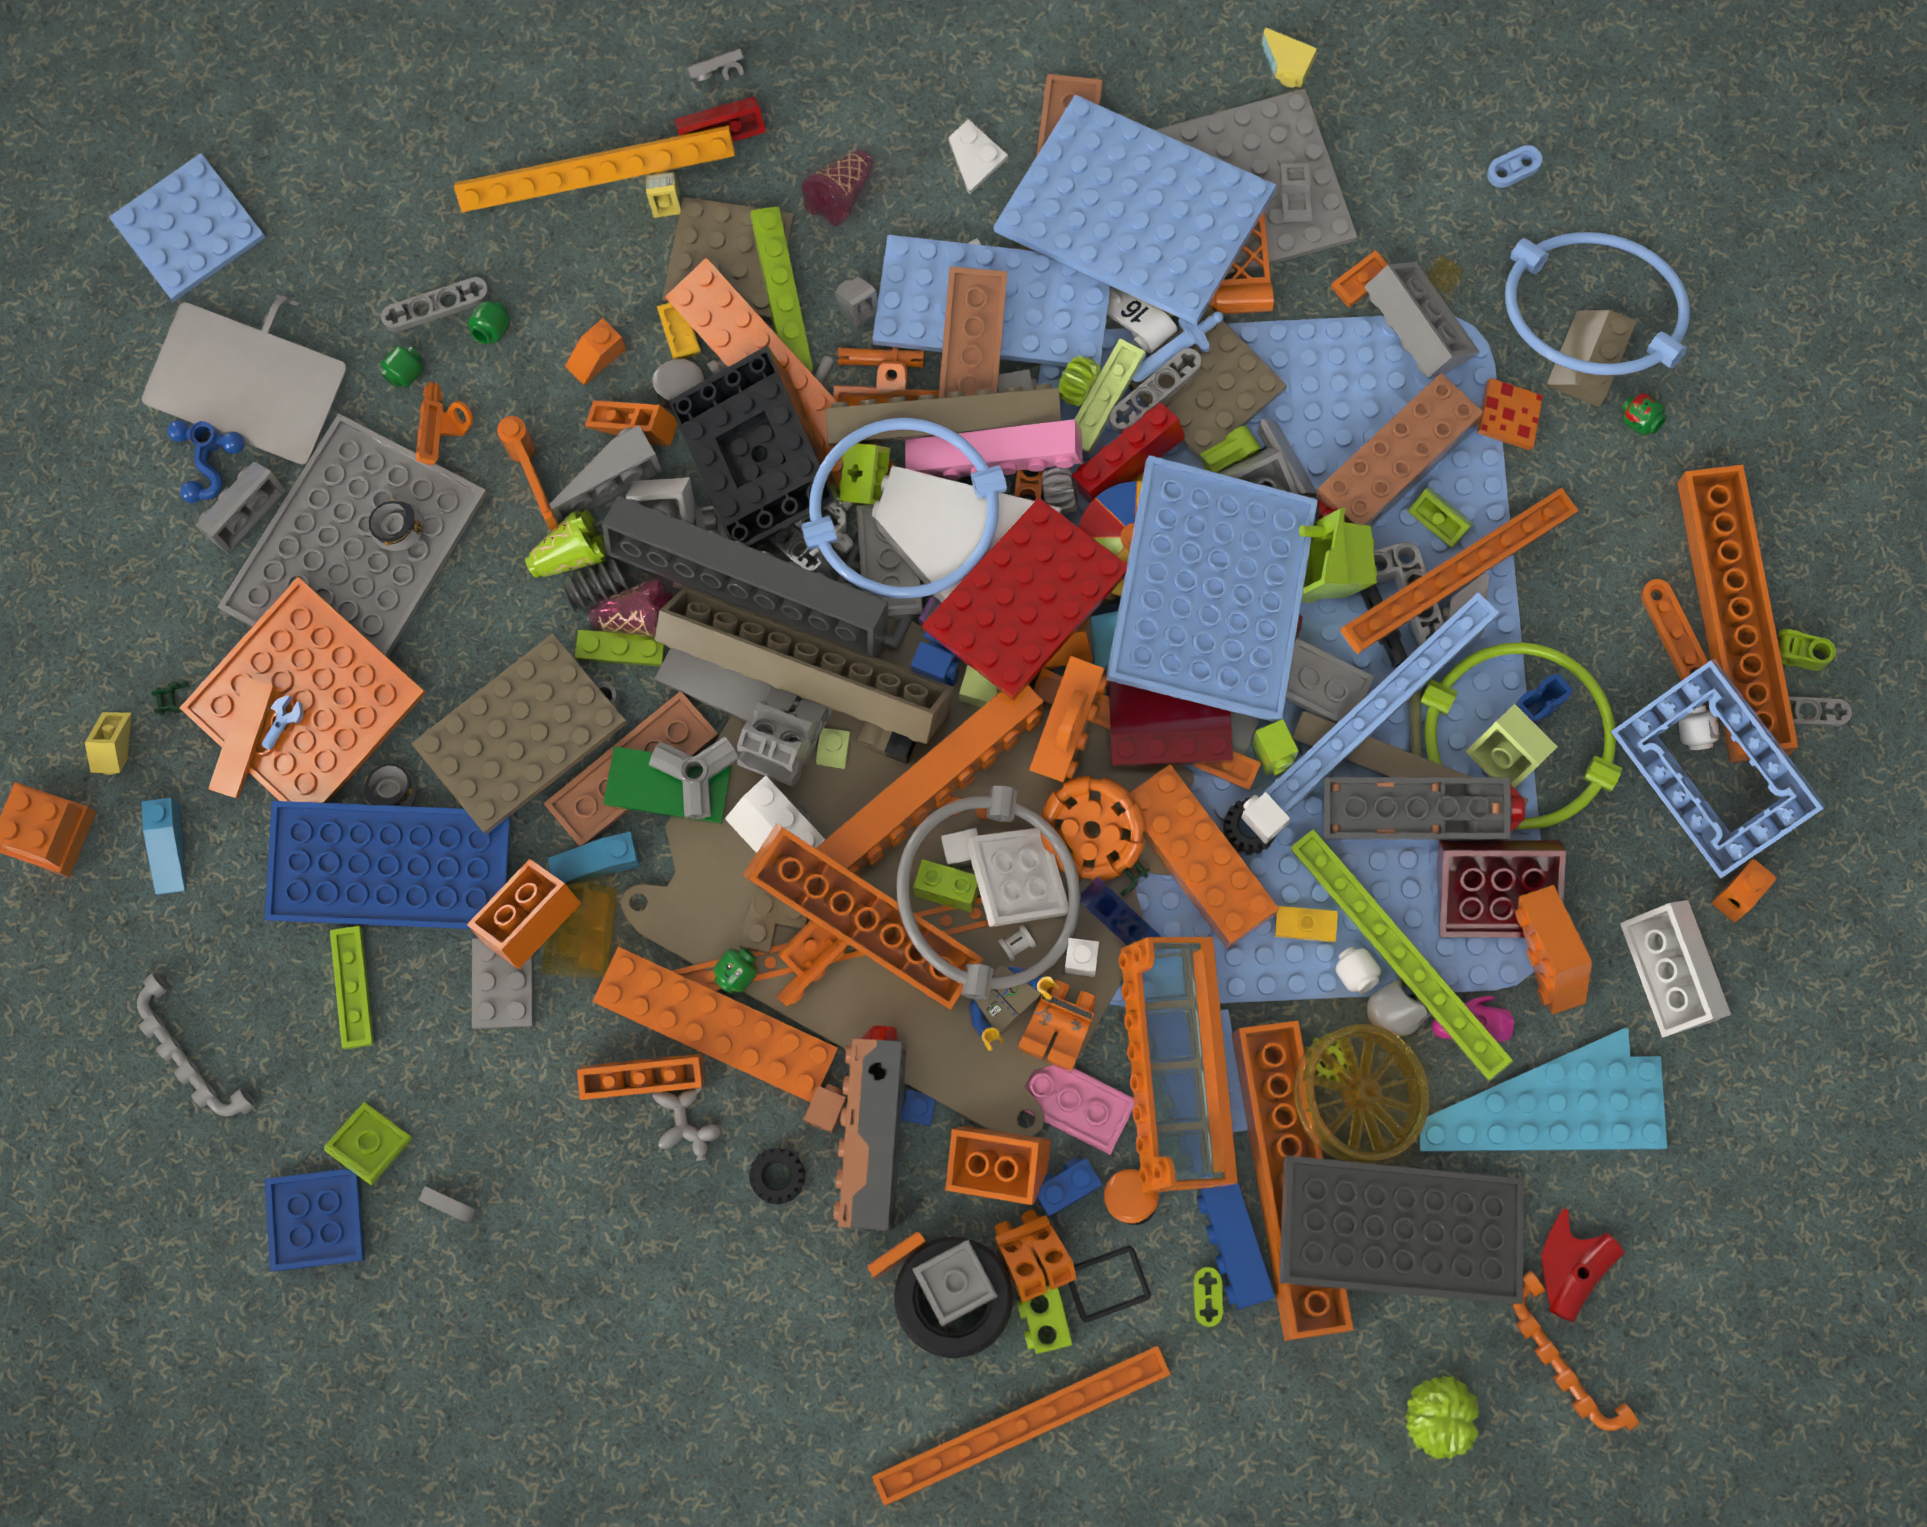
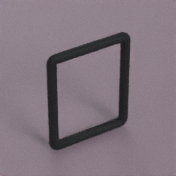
M1126 1246L1074 1265L1076 1272L1129 1252L1144 1292L1143 1296L1086 1316L1073 1280L1068 1285L1083 1322H1090L1149 1300L1151 1296L1150 1290L1132 1246Z

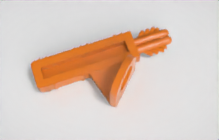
M429 382L423 390L425 398L420 407L415 457L416 461L433 466L439 457L440 435H465L473 424V415L469 407L462 401L452 403L448 410L443 412V403H439L442 401V392H440L439 384ZM457 408H460L464 412L466 416V422H463L459 418L457 414Z

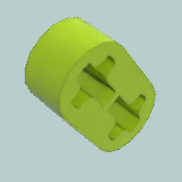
M1204 1267L1197 1271L1194 1276V1314L1199 1324L1204 1327H1213L1221 1321L1223 1316L1222 1279L1216 1269ZM1205 1272H1209L1211 1278H1216L1217 1281L1216 1284L1211 1285V1295H1205V1286L1199 1284V1279L1204 1278ZM1206 1299H1211V1308L1217 1310L1218 1313L1217 1316L1212 1317V1322H1206V1317L1200 1316V1310H1204L1206 1307Z

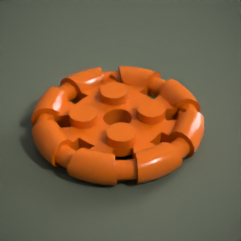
M1092 775L1080 776L1064 782L1063 788L1059 791L1054 790L1049 796L1041 813V817L1057 831L1063 841L1073 851L1071 855L1080 881L1086 878L1092 879L1093 883L1105 882L1121 876L1124 869L1127 867L1131 868L1136 863L1145 844L1142 837L1143 832L1146 831V825L1141 807L1138 802L1134 803L1128 795L1129 791L1125 787L1105 777L1101 780L1093 779ZM1092 790L1100 791L1101 800L1091 799ZM1069 797H1073L1078 803L1071 807L1066 800ZM1119 802L1125 809V812L1120 814L1115 806H1113L1115 803ZM1055 819L1064 820L1061 828H1055ZM1088 821H1095L1099 824L1101 828L1100 835L1092 836L1087 832L1086 824ZM1123 828L1131 831L1130 838L1122 837ZM1040 832L1044 849L1048 850L1050 854L1053 853L1055 855L1058 868L1065 873L1054 847ZM1114 850L1117 851L1120 857L1116 861L1109 855ZM1095 859L1094 867L1085 866L1086 860Z

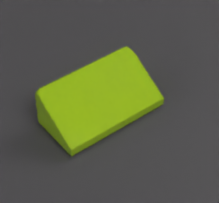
M1430 487L1421 493L1407 511L1451 548L1474 525L1471 520Z

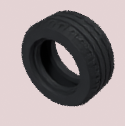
M943 1237L930 1241L910 1255L897 1276L894 1304L899 1323L907 1336L928 1353L944 1358H964L975 1355L992 1345L1008 1324L1013 1305V1290L1010 1277L996 1254L977 1241L962 1237ZM969 1240L998 1297L988 1301V1308L983 1318L970 1330L960 1333L942 1332L931 1326L922 1315L919 1304L921 1285L913 1269Z

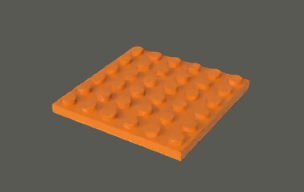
M297 577L180 706V709L216 743L223 747L245 678H252L276 686L248 772L279 801L328 803L427 692L304 580ZM284 696L293 698L286 707L287 714L293 711L297 701L302 703L304 717L300 724L295 722L287 724L272 749L263 747L262 741L276 720V711L271 709L275 700Z

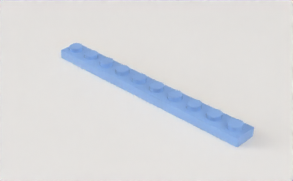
M1479 592L1476 593L1266 789L1261 796L1267 792L1287 814L1324 777H1327L1499 616V612Z

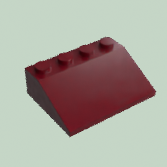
M1109 681L1112 768L1168 766L1169 764L1232 763L1231 711Z
M1438 840L1439 936L1525 938L1523 928L1519 925L1515 910L1518 909L1519 896L1554 885L1562 902H1564L1566 850L1560 840Z

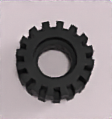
M1250 797L1245 798L1242 802L1240 800L1235 802V805L1229 808L1223 824L1224 836L1232 846L1237 848V852L1241 853L1243 851L1246 852V855H1252L1254 852L1256 854L1262 853V850H1267L1275 840V837H1273L1265 844L1258 836L1248 837L1240 831L1239 822L1245 810L1243 805Z

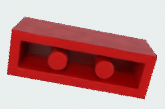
M755 96L674 119L679 136L729 126L732 141L734 142L766 132Z

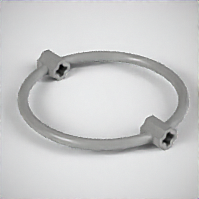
M992 786L989 790V796L959 799L934 811L917 827L903 851L897 873L898 907L908 936L920 954L934 968L947 977L962 983V995L971 999H990L991 989L1016 987L1030 982L1045 973L1067 949L1068 939L1072 938L1075 933L1080 914V882L1075 862L1068 847L1057 831L1043 817L1028 807L1017 803V791L1007 786ZM987 808L986 817L998 822H1011L1014 820V814L1023 818L1048 839L1063 865L1069 893L1068 912L1063 930L1049 953L1038 963L1020 973L1003 977H992L994 968L987 965L967 964L965 965V971L956 968L931 948L914 919L909 898V877L915 854L926 835L936 825L949 816L961 811Z

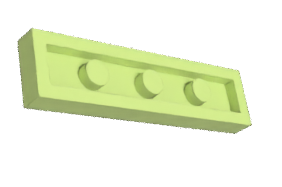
M1119 339L1075 417V421L1082 430V451L1088 454L1092 452L1110 420L1111 410L1120 402L1146 356L1144 350L1122 339Z

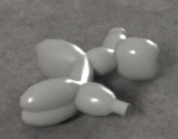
M702 1088L683 1091L678 1097L667 1091L653 1093L656 1103L674 1110L676 1127L669 1129L662 1135L658 1143L659 1148H671L684 1138L693 1142V1152L698 1156L696 1161L707 1160L705 1156L708 1151L707 1142L716 1140L721 1135V1128L715 1124H709L699 1130L695 1126L688 1125L686 1108L693 1104L697 1094L703 1090Z

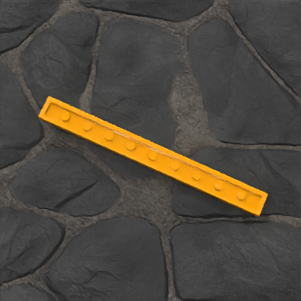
M729 126L459 181L454 183V189L461 212H467L734 157L735 149Z

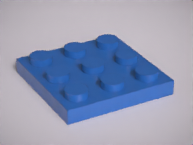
M340 1169L265 1179L271 1272L365 1261L360 1178L350 1169Z

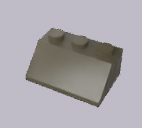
M1611 310L1577 311L1560 352L1589 362L1620 363L1637 320ZM1555 363L1546 386L1600 407L1615 375L1588 374L1571 370Z

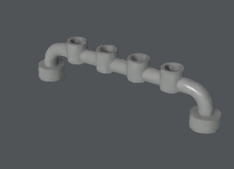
M152 972L143 980L145 987L141 990L137 999V1009L144 1020L139 1024L141 1031L148 1038H152L154 1035L158 1038L161 1044L156 1048L157 1052L165 1061L173 1058L179 1066L174 1070L175 1076L184 1085L191 1082L196 1089L191 1094V1097L199 1107L204 1108L208 1105L212 1111L224 1117L233 1116L240 1111L245 1115L256 1107V1103L244 1089L240 1088L230 1096L232 1103L223 1104L218 1099V1095L213 1087L206 1083L200 1075V1070L195 1063L188 1059L182 1051L183 1048L180 1043L167 1031L161 1018L152 1011L149 1006L150 998L153 995L156 998H160L169 990L162 978L155 972Z

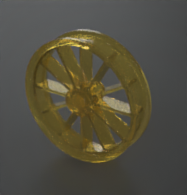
M1356 1024L1328 1033L1317 1039L1306 1050L1296 1070L1294 1099L1299 1119L1313 1142L1324 1152L1338 1160L1372 1163L1396 1156L1415 1142L1425 1125L1429 1110V1088L1425 1072L1413 1050L1400 1037L1387 1029L1368 1024ZM1352 1037L1364 1039L1360 1067L1350 1038ZM1336 1041H1339L1348 1071L1327 1050ZM1377 1044L1389 1055L1370 1077L1374 1047ZM1320 1059L1344 1084L1315 1076ZM1395 1061L1403 1074L1404 1080L1380 1087L1377 1081ZM1406 1083L1409 1104L1381 1096L1382 1089ZM1314 1084L1341 1092V1099L1316 1105ZM1343 1102L1345 1109L1333 1124L1327 1128L1318 1109ZM1380 1104L1408 1112L1404 1127L1402 1128ZM1353 1112L1349 1144L1346 1145L1335 1137L1334 1134ZM1376 1117L1396 1137L1387 1147L1384 1145ZM1363 1120L1374 1151L1359 1150Z

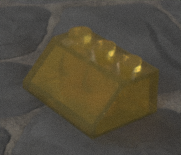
M592 882L566 884L581 904L545 941L541 974L586 979L603 978L609 967V952L613 936L612 926L614 910L616 908L617 889Z

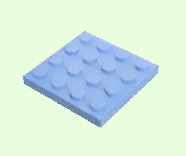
M202 153L109 216L173 302L266 238Z

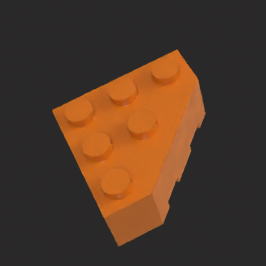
M1552 885L1519 896L1518 909L1515 910L1519 925L1523 928L1528 947L1526 954L1535 972L1539 986L1537 994L1541 1004L1548 1006L1551 1015L1585 1004L1592 960L1555 886Z

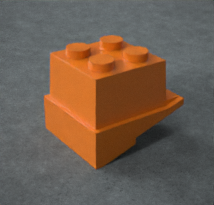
M14 782L0 815V853L69 878L97 812L86 805Z

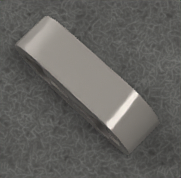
M424 1186L418 1199L468 1224L471 1223L477 1211Z

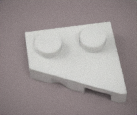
M969 119L949 137L952 152L955 155L956 163L969 194L1008 159V155Z

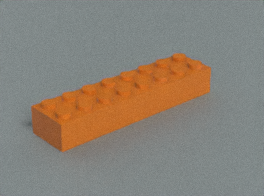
M775 824L743 873V876L951 1010L962 993L963 984L942 974L920 954L903 925L898 902L784 827ZM913 913L923 937L940 957L965 971V965L981 964L984 958Z

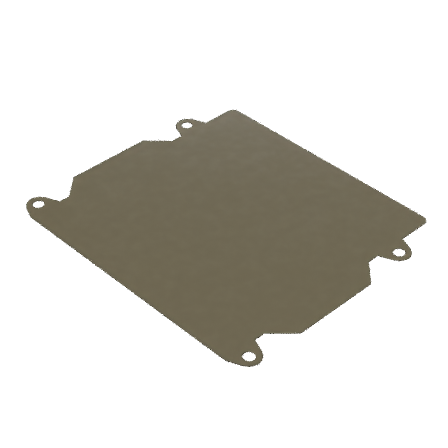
M888 617L887 634L892 636L899 621ZM912 621L900 646L896 649L884 646L878 659L911 671L910 665L920 642L928 644L930 640L923 638L925 631L922 626ZM960 659L957 669L960 672L954 685L948 715L927 744L916 742L908 764L875 753V751L859 745L856 741L864 721L857 720L854 716L844 712L833 710L824 728L850 731L851 733L845 769L816 764L818 737L812 758L808 765L803 764L801 777L796 785L790 786L772 778L769 779L794 806H804V812H810V823L827 839L982 708L959 701V692L968 664ZM1044 702L1042 723L1030 733L1026 730L1018 737L1020 741L1013 749L1008 752L1004 749L996 756L998 760L986 771L980 769L973 775L975 780L967 788L962 790L959 787L951 796L960 799L989 796L990 787L1007 786L1017 791V803L1028 807L1041 816L1042 809L1052 792L1063 788V782L1029 770L1052 705ZM731 715L716 742L726 737L738 756H740L741 752L737 751V744L746 722ZM1089 721L1085 733L1090 734L1085 750H1079L1075 761L1080 763L1074 778L1092 775L1093 779L1102 780L1105 777L1119 783L1130 793L1167 766L1112 768L1110 730ZM737 761L731 764L732 770L722 824L670 817L665 829L676 872L667 887L647 884L633 885L623 893L621 899V908L624 915L639 934L694 965L718 960L731 948L741 950L740 942L752 889L765 891L743 876L756 852L725 819L741 798L765 776L739 766ZM1171 765L1187 787L1191 789L1194 783L1192 771L1182 765ZM1092 790L1091 799L1101 800L1100 791ZM1069 797L1066 800L1071 807L1078 803L1073 797ZM1119 802L1113 805L1120 814L1124 812ZM936 807L928 815H931L934 811H936L939 808ZM976 809L962 811L958 815H951L941 821L926 835L912 862L909 877V898L912 912L915 913L945 906L915 897L913 889L922 859L947 866L941 836L973 828L977 829L978 836L1036 827L1015 814L1014 820L1011 822H998L990 819L981 820L976 815ZM1055 819V828H1061L1064 820ZM1095 821L1087 822V832L1092 836L1100 835L1101 828L1099 824ZM915 826L905 833L907 838L895 848L891 845L883 852L885 856L879 863L873 867L868 865L860 872L862 874L860 878L897 901V873L900 860L910 837L917 829ZM1123 828L1122 837L1130 838L1131 831ZM1142 837L1145 844L1138 858L1139 863L1144 869L1150 868L1149 873L1171 875ZM1065 843L1070 853H1072L1073 851L1070 849L1067 843ZM1116 850L1109 854L1114 861L1120 858ZM1095 859L1086 860L1085 866L1094 867ZM972 865L958 868V870L975 874ZM1134 865L1128 868L1134 877L1140 874ZM1059 869L1066 898L1069 902L1066 874ZM1124 870L1121 876L1105 882L1093 883L1092 879L1083 878L1082 881L1079 880L1081 892L1080 914L1072 938L1099 941L1095 977L1064 974L1067 949L1058 961L1041 975L1070 985L1064 1000L1074 1005L1081 991L1096 996L1092 1011L1094 1018L1078 1057L1081 1056L1123 980L1122 969L1119 966L1120 949L1140 941L1148 935L1135 889L1131 892L1129 891L1124 897L1120 894L1132 884V880ZM635 894H643L647 898L645 909L641 911L633 910L630 906L631 897ZM983 903L974 906V908H979L982 913L978 920L972 919L970 912L959 909L922 917L941 931L987 920ZM946 914L952 917V924L948 927H944L940 922L941 917ZM1067 914L1000 926H987L949 936L984 958L981 963L994 968L993 972L1001 965L1006 968L1016 966L1028 969L1043 959L1053 948L1063 930ZM1024 925L1037 946L1034 948L1029 946L1016 954L1015 959L1011 961L998 940L1001 938L1006 940L1020 931L1019 927ZM776 926L772 946L789 943L801 930ZM1020 937L1017 940L1013 941L1012 943H1010V945L1015 944L1023 937ZM848 945L846 953L858 950ZM779 952L758 956L754 962L758 967V974L787 968L788 966L777 955ZM866 955L829 964L825 968V974L818 981H812L804 989L805 993L802 998L794 1004L790 1003L788 1006L780 1002L776 996L797 976L795 973L752 982L744 991L749 996L846 1049L847 1045H852V1038L860 1039L873 1026L895 1027L897 1030V1041L907 1045L904 1083L989 1130L1034 1136L1043 1127L1044 1113L1041 1106L1025 1086L1033 1071L1052 1066V1064L1047 1062V1057L1058 1033L1054 1034L1044 1060L1018 1050V1045L1039 1001L1001 1036L1004 1041L1002 1044L998 1039L992 1040L990 1045L993 1050L989 1051L980 1035L972 1026L969 1011L971 998H966L961 993L952 1009L949 1010ZM769 956L774 957L777 962L776 966L772 969L767 968L764 964L765 959ZM714 967L703 970L708 972L710 970H713ZM881 1065L878 1066V1068L887 1072V1070L883 1069ZM1023 1110H1029L1035 1116V1123L1030 1128H1023L1017 1122L1018 1114Z

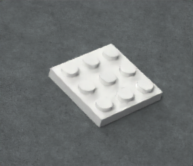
M1037 828L972 836L965 840L989 927L1067 914L1068 901L1055 855L1053 853L1050 854L1048 850L1044 849L1040 831Z

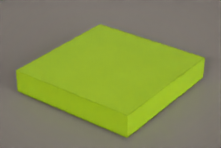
M363 1102L326 1143L324 1151L372 1186L412 1140V1136L366 1102Z

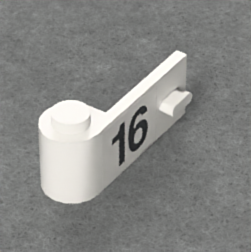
M1112 287L1110 289L1107 315L1132 332L1134 346L1152 354L1177 332V327L1173 320L1158 307L1117 288Z

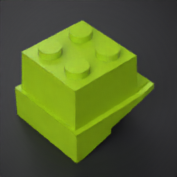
M1340 508L1314 522L1313 526L1301 525L1299 528V535L1301 537H1311L1301 602L1313 603L1319 599L1347 598L1377 583V567L1374 561V539L1371 526L1345 523L1344 514L1346 508Z

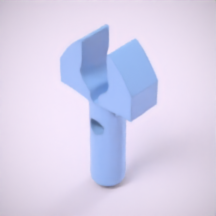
M284 696L275 700L271 709L276 711V720L262 741L263 747L272 749L287 724L292 722L300 724L304 717L302 703L297 701L293 711L287 714L286 707L293 698Z

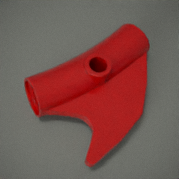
M1567 1209L1561 1210L1550 1229L1541 1252L1543 1280L1550 1306L1548 1310L1562 1319L1574 1323L1594 1287L1625 1252L1619 1243L1608 1233L1585 1240L1574 1238L1569 1229V1211ZM1579 1268L1584 1272L1583 1279L1577 1274Z

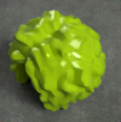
M1442 1376L1441 1379L1434 1377L1430 1380H1425L1421 1385L1414 1386V1389L1411 1391L1412 1398L1407 1401L1409 1407L1405 1417L1408 1421L1406 1423V1428L1409 1430L1408 1435L1413 1438V1444H1415L1416 1449L1423 1448L1424 1453L1431 1455L1435 1459H1443L1445 1457L1451 1459L1455 1455H1463L1466 1451L1470 1450L1478 1437V1430L1472 1423L1479 1416L1477 1396L1468 1391L1467 1385L1455 1380L1454 1376Z

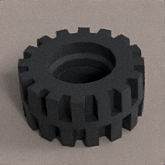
M781 1148L767 1149L762 1154H759L751 1164L749 1172L750 1184L755 1194L763 1201L771 1204H785L795 1199L802 1191L801 1189L805 1183V1170L800 1159L791 1151ZM775 1163L785 1165L790 1172L788 1184L781 1189L770 1188L765 1182L767 1168Z

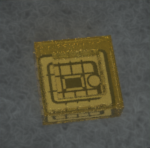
M1440 255L1426 276L1433 286L1449 295L1465 270Z

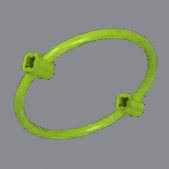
M1524 642L1503 643L1486 647L1474 652L1456 664L1440 683L1430 679L1420 700L1422 705L1428 707L1425 720V746L1428 760L1443 765L1437 746L1436 730L1439 713L1445 716L1448 714L1458 691L1451 689V687L1465 672L1483 661L1501 655H1534L1563 666L1573 673L1589 690L1602 718L1604 749L1602 758L1595 755L1588 765L1583 780L1590 784L1578 798L1562 809L1550 814L1525 818L1516 830H1531L1555 825L1567 820L1586 807L1601 788L1611 792L1618 782L1623 768L1613 764L1616 750V738L1611 733L1616 728L1614 716L1604 691L1594 677L1574 659L1550 647Z

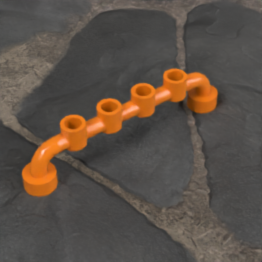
M1531 1270L1523 1275V1304H1513V1309L1520 1321L1515 1323L1516 1327L1525 1339L1532 1336L1539 1347L1534 1352L1544 1366L1549 1363L1552 1364L1557 1372L1553 1379L1563 1392L1570 1390L1574 1395L1576 1401L1571 1404L1582 1419L1588 1416L1598 1428L1605 1431H1616L1623 1427L1631 1431L1640 1422L1628 1405L1624 1402L1614 1409L1617 1414L1616 1417H1605L1582 1387L1573 1371L1560 1356L1556 1347L1543 1332L1539 1323L1526 1308L1525 1299L1530 1293L1536 1298L1545 1291Z

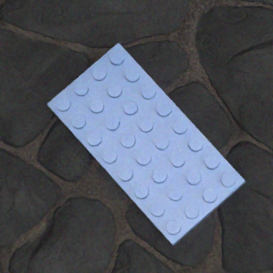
M896 235L887 236L872 338L873 345L942 352L950 266L1007 271L1000 359L1067 367V364L1074 357L1082 356L1095 361L1094 363L1101 366L1110 285L1037 251Z

